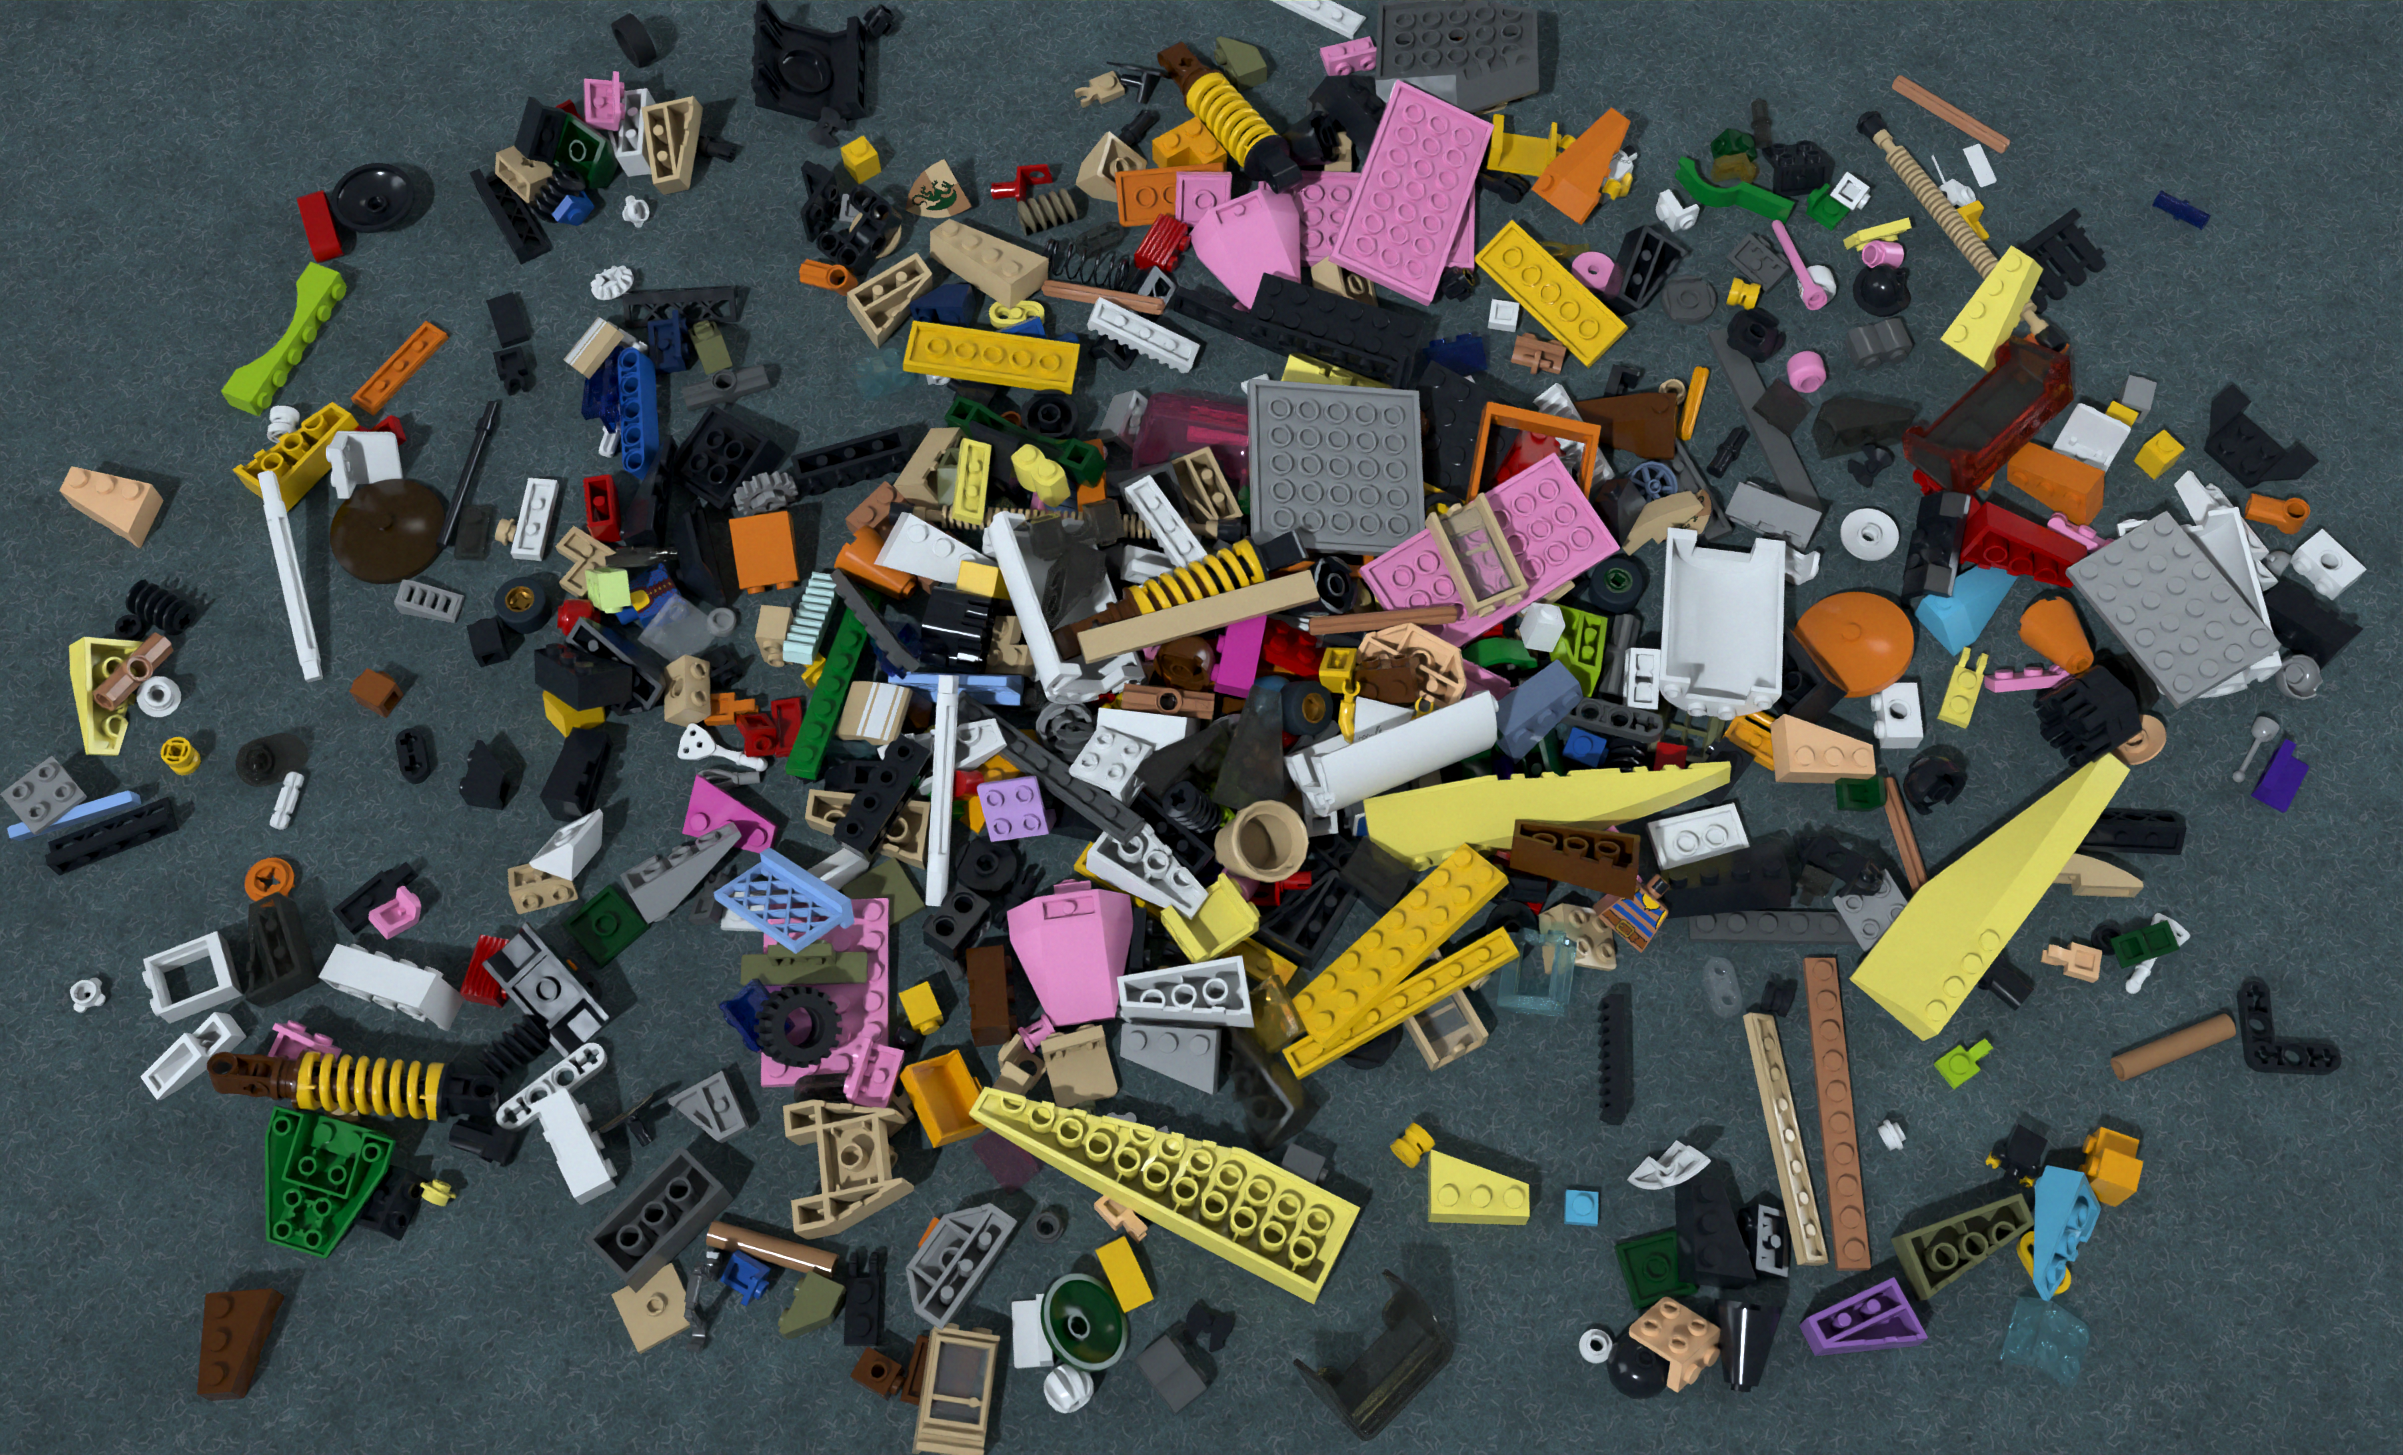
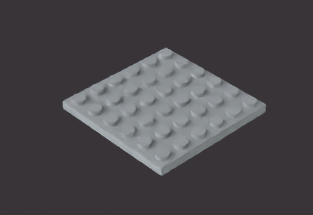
M1249 379L1247 383L1251 538L1257 546L1272 541L1289 531L1297 530L1306 552L1381 556L1425 530L1419 391Z

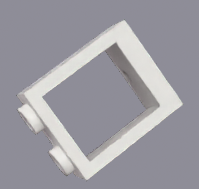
M217 931L143 959L146 971L142 972V976L146 986L152 990L153 998L150 999L151 1008L157 1017L161 1016L169 1024L243 995L228 942ZM210 955L219 986L172 1004L164 973Z

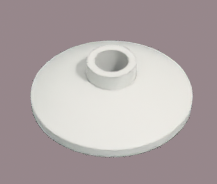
M1864 508L1853 511L1844 519L1840 529V537L1843 545L1852 555L1863 560L1877 561L1893 553L1899 541V532L1896 524L1888 515L1879 510ZM1863 536H1869L1872 541L1865 540Z

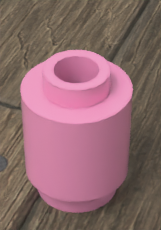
M1875 240L1866 244L1862 251V260L1870 268L1879 264H1886L1895 270L1902 264L1904 258L1903 248L1896 242Z

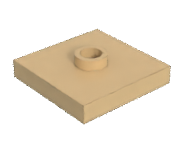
M672 1263L664 1266L637 1293L628 1285L611 1294L639 1354L690 1328V1323L684 1318L686 1291Z

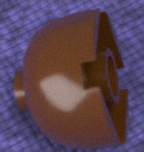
M1199 634L1162 643L1153 659V666L1161 677L1165 673L1168 677L1172 678L1170 684L1191 691H1198L1202 689L1203 685L1206 684V687L1209 685L1216 663L1212 647Z

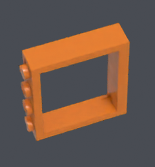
M1487 402L1482 410L1465 505L1475 500L1478 495L1491 423L1584 443L1577 485L1586 499H1589L1601 430L1600 425Z

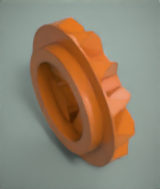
M266 858L254 864L245 877V890L252 900L263 906L269 903L276 905L277 901L282 898H288L291 888H295L294 877L296 875L286 861L280 858ZM272 875H274V878L278 882H280V884H273L270 886L269 889H267L265 883L261 882L260 880H270L272 878Z

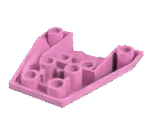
M1255 190L1208 209L1189 234L1198 259L1249 312L1255 300L1263 273L1301 284L1300 217L1290 194L1280 193L1277 195L1270 190Z
M1092 889L1035 897L1007 911L1010 942L1053 1028L1115 1019L1120 997L1117 977L1124 976L1133 931L1130 895L1102 889Z

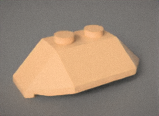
M1410 622L1365 635L1357 650L1356 662L1358 664L1364 658L1370 656H1379L1380 660L1390 659L1400 654H1407L1409 658L1419 657L1420 664L1415 668L1420 697L1430 703L1433 701L1434 705L1439 708L1459 702L1467 687L1460 648Z

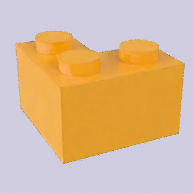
M1197 116L1152 140V159L1159 168L1223 162L1224 172L1227 171V152Z
M2100 1127L2092 1135H2087L2082 1152L2086 1153L2087 1156L2085 1164H2081L2078 1171L2085 1173L2098 1201L2116 1207L2137 1192L2144 1161L2135 1159L2139 1144L2138 1139Z

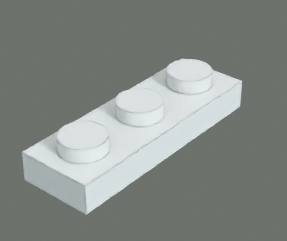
M528 478L511 550L513 559L542 561L559 489L557 480Z

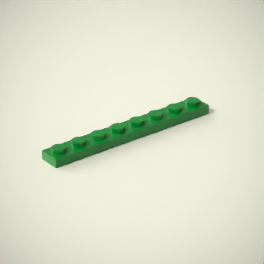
M859 587L879 612L884 600V594L872 589ZM849 607L846 609L786 763L785 770L787 775L816 780L869 641L870 635L864 629L865 626L854 616L855 613Z

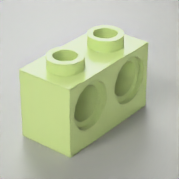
M615 566L585 570L588 600L593 601V606L597 607L599 611L618 613L623 611L624 606H631L627 570Z

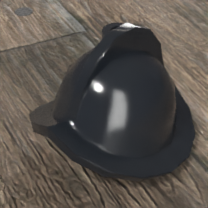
M1879 264L1873 268L1864 267L1856 276L1853 284V297L1856 303L1868 314L1874 316H1893L1908 308L1911 300L1910 292L1904 284L1905 272L1901 269L1894 270L1886 264Z

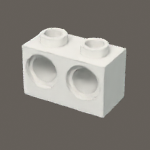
M1629 648L1625 651L1623 706L1649 712L1658 710L1661 649Z

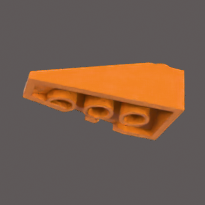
M1611 107L1546 167L1532 187V190L1582 226L1600 199L1601 193L1599 189L1603 179L1609 177L1611 169L1608 167L1613 155L1619 152L1631 121Z

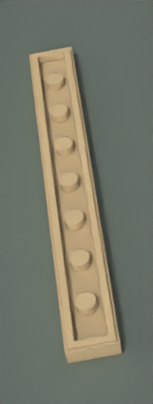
M1306 570L1079 632L1077 638L1085 662L1090 664L1182 637L1319 600L1320 596L1311 571Z
M1750 1012L1744 1015L1743 1019L1797 1265H1824L1829 1263L1774 1017L1771 1014Z

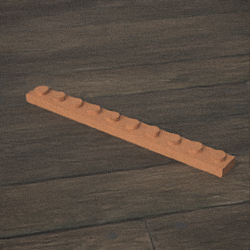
M1804 958L1802 962L1836 1271L1871 1269L1836 958Z

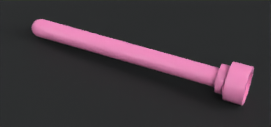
M1773 221L1772 228L1804 289L1802 299L1809 310L1822 308L1828 299L1824 289L1813 283L1782 221Z

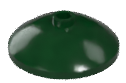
M1079 1273L1065 1275L1050 1285L1042 1299L1040 1318L1045 1338L1054 1353L1067 1365L1084 1372L1102 1371L1118 1361L1126 1347L1128 1327L1125 1313L1115 1294L1098 1279Z

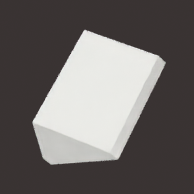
M598 809L558 829L530 860L529 864L531 867L572 881L602 845L603 813L601 810Z

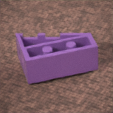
M1895 1277L1806 1318L1799 1325L1815 1356L1919 1346L1928 1339Z

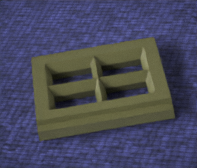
M1659 689L1658 710L1653 711V713L1658 714L1662 718L1663 734L1658 741L1647 743L1648 748L1643 752L1655 756L1657 742H1663L1667 727L1682 731L1679 745L1685 746L1688 733L1704 737L1700 757L1687 754L1685 765L1689 766L1697 762L1705 763L1709 757L1705 752L1715 738L1721 741L1726 720L1709 716L1706 732L1689 728L1692 716L1688 713L1686 714L1684 726L1669 723L1668 718L1672 704L1664 698ZM1650 723L1648 732L1654 728V724Z

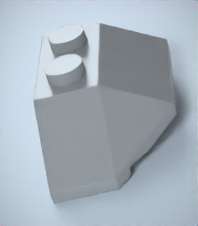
M991 1203L943 1215L906 1267L914 1312L942 1331L960 1311L991 1267L1016 1226L1017 1221Z

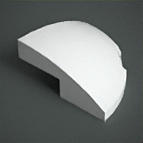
M1676 1140L1658 1161L1648 1156L1627 1180L1639 1188L1662 1189L1690 1179L1704 1169L1711 1160L1690 1145L1686 1147Z

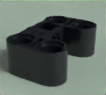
M864 185L854 187L849 194L850 204L863 216L847 238H843L833 230H824L818 235L816 245L820 252L837 265L844 266L855 276H861L868 270L902 222V217L898 210ZM869 198L868 202L862 206L863 201ZM889 212L887 218L882 220L883 215ZM836 242L835 247L830 250V246ZM856 256L855 261L849 265L850 260Z

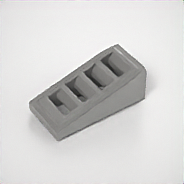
M403 579L394 605L401 614L456 623L464 596ZM426 596L423 606L420 605L422 597ZM435 598H438L435 609H432ZM450 600L451 603L447 613L443 612L446 601Z

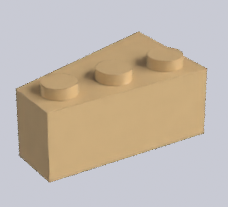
M694 96L641 107L653 185L663 195L688 190L692 177L703 107Z
M960 427L931 428L893 486L909 503H913L915 506L927 507V510H938L937 468L947 448H960L963 438L969 439V437Z

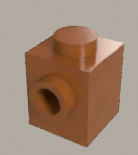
M366 668L362 675H359L354 680L352 688L349 690L357 703L385 718L388 717L404 695L389 674L381 670L376 673L369 668Z

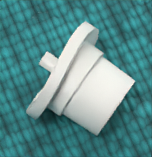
M155 676L147 679L140 685L137 691V702L140 709L147 715L164 717L170 715L178 708L181 702V692L178 685L171 679Z

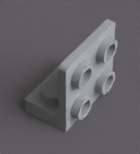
M50 756L0 794L34 835L40 834L87 798L86 794L74 782L72 776L53 756Z
M1887 869L1880 871L1883 875V884L1874 896L1846 895L1840 898L1837 895L1832 899L1833 904L1864 952L1875 946L1908 903Z

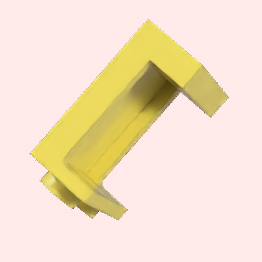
M1224 872L1218 875L1217 882L1205 889L1209 896L1192 920L1179 915L1172 905L1161 911L1162 924L1192 964L1216 959L1259 930V911L1251 901L1246 903L1240 895L1242 890L1233 877L1228 879Z

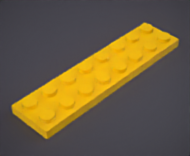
M1464 843L1284 1006L1283 1009L1286 1014L1327 1050L1509 883L1507 876Z

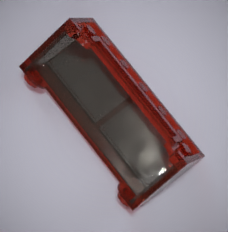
M2012 335L1996 349L1994 355L1996 366L1929 428L1924 431L1921 426L1915 425L1901 436L1905 458L1943 490L1971 496L2074 400L2069 356Z

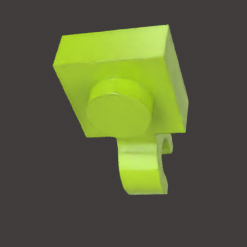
M1986 1038L1978 1042L1967 1052L1959 1045L1933 1065L1955 1090L1979 1073L1981 1069L1977 1066L1976 1062L1989 1054L1993 1047Z

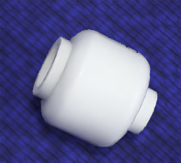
M1815 265L1806 268L1813 283L1824 289L1828 298L1827 304L1836 294L1833 274L1825 266ZM1797 279V287L1802 299L1804 289L1799 279Z

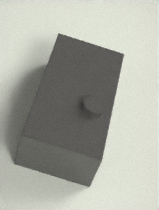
M681 1145L598 1225L584 1241L637 1293L734 1199L725 1187Z

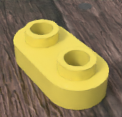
M997 301L989 310L990 322L997 329H1003L1024 321L1028 316H1039L1042 325L1045 322L1044 308L1035 301H1020L1011 310ZM1002 315L1008 316L1007 319H1000L999 317Z

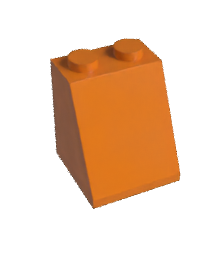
M788 511L729 519L739 588L747 590L748 595L764 593L765 587L775 585L777 590L795 588L794 583L800 582L792 515Z

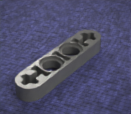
M1584 697L1578 703L1576 716H1573V711L1571 710L1559 722L1644 743L1656 742L1663 734V721L1658 714ZM1587 708H1593L1598 711L1599 715L1595 719L1587 720L1582 716V712ZM1616 715H1623L1628 719V723L1625 726L1617 727L1612 724L1611 719ZM1633 719H1637L1635 730L1632 729ZM1648 723L1654 724V728L1650 732L1645 731Z

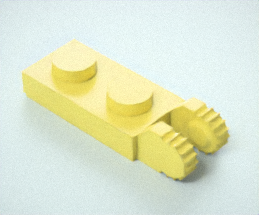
M1964 646L1958 663L1953 668L1937 719L1966 729L1984 678L1983 671L1989 655L1982 653L1978 657L1975 671L1966 669L1964 667L1969 660L1971 649Z

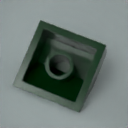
M567 113L552 163L557 167L560 162L573 166L583 176L586 188L588 189L607 188L611 184L618 165L610 140L573 114Z

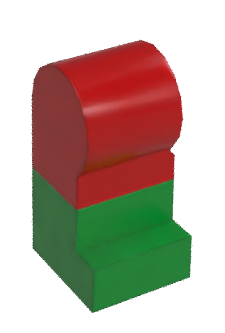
M954 771L952 820H959L965 815L963 806L973 796H979L977 786L980 783H985L980 771ZM932 791L927 794L928 797H929L930 802H931V794H932Z

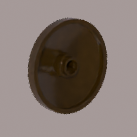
M389 479L371 483L354 492L350 499H346L337 510L330 528L332 552L342 568L351 576L371 584H394L402 582L403 579H411L426 570L443 550L436 546V541L446 513L438 498L429 489L418 483L402 479Z

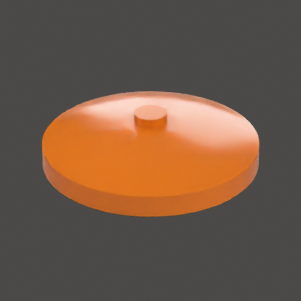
M1846 592L1827 597L1810 607L1802 615L1794 629V633L1827 667L1848 694L1844 696L1845 698L1864 697L1888 688L1905 673L1914 653L1913 630L1905 613L1893 602L1872 593Z

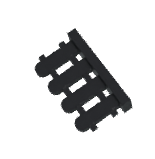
M2075 208L2016 248L2034 259L2043 269L2037 282L2041 290L2037 291L2034 288L2030 297L2032 303L2037 306L2034 312L2037 315L2042 314L2047 309V302L2043 298L2046 295L2053 300L2064 298L2067 294L2064 282L2067 281L2070 285L2077 287L2086 281V274L2082 269L2086 267L2091 272L2098 273L2106 266V261L2102 257L2104 251L2101 248L2096 250L2084 236L2086 233L2083 227L2078 229L2074 225L2081 217ZM2059 236L2062 241L2058 242L2055 238ZM2068 246L2081 262L2077 264L2064 248ZM2040 250L2043 254L2039 256L2036 252ZM2047 260H2049L2051 264L2061 274L2060 277H2057L2052 272V270L2046 265L2045 262Z

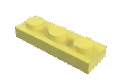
M963 438L960 443L951 519L979 526L983 521L992 445Z

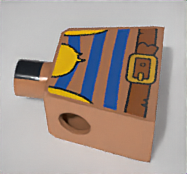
M1656 874L1645 886L1637 880L1634 901L1607 894L1593 905V909L1601 920L1642 953L1669 913V910L1659 898L1670 888V885L1660 875Z

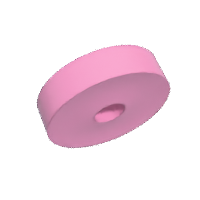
M1586 252L1574 260L1571 274L1591 293H1600L1606 288L1614 263L1608 256L1602 253ZM1589 271H1596L1597 274H1591Z

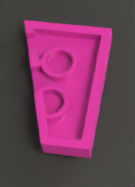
M696 774L682 834L699 838L701 835L734 822L742 836L732 847L761 853L768 847L774 848L779 827L777 824L733 798L725 790L710 783L702 775Z

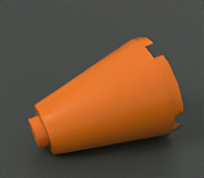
M865 525L853 534L857 539L851 545L847 542L845 543L836 558L834 568H839L854 582L896 600L909 599L917 589L915 584L916 576L874 564L885 544V540L870 525Z
M2055 597L2057 600L2047 601L2045 598L2030 606L2020 619L2022 625L2021 629L2018 630V635L2022 641L2069 674H2079L2089 669L2093 663L2094 655L2072 604L2062 597Z

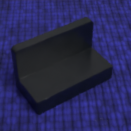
M529 96L514 144L515 148L529 160L552 164L567 113L560 108L542 105L535 97Z

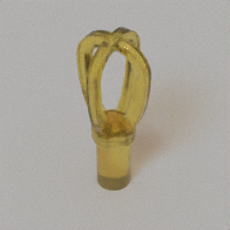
M1553 241L1538 242L1540 246L1561 248L1546 250L1551 256L1560 255L1554 258L1558 262L1571 256L1590 252L1588 243L1564 245Z

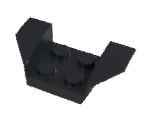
M2231 385L2212 401L2210 430L2204 451L2246 489L2258 486L2265 481L2299 479L2319 462L2301 444H2298L2289 453L2286 452L2244 415V411L2252 401L2235 386Z

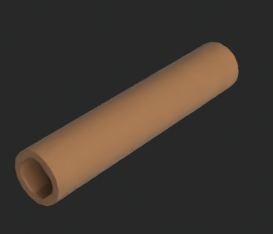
M2222 1013L2113 1057L2110 1061L2111 1067L2117 1078L2124 1082L2230 1039L2236 1035V1028L2232 1019L2227 1014Z
M717 1220L712 1222L706 1239L707 1246L732 1253L738 1249L754 1259L803 1273L812 1271L829 1280H832L839 1261L838 1254Z

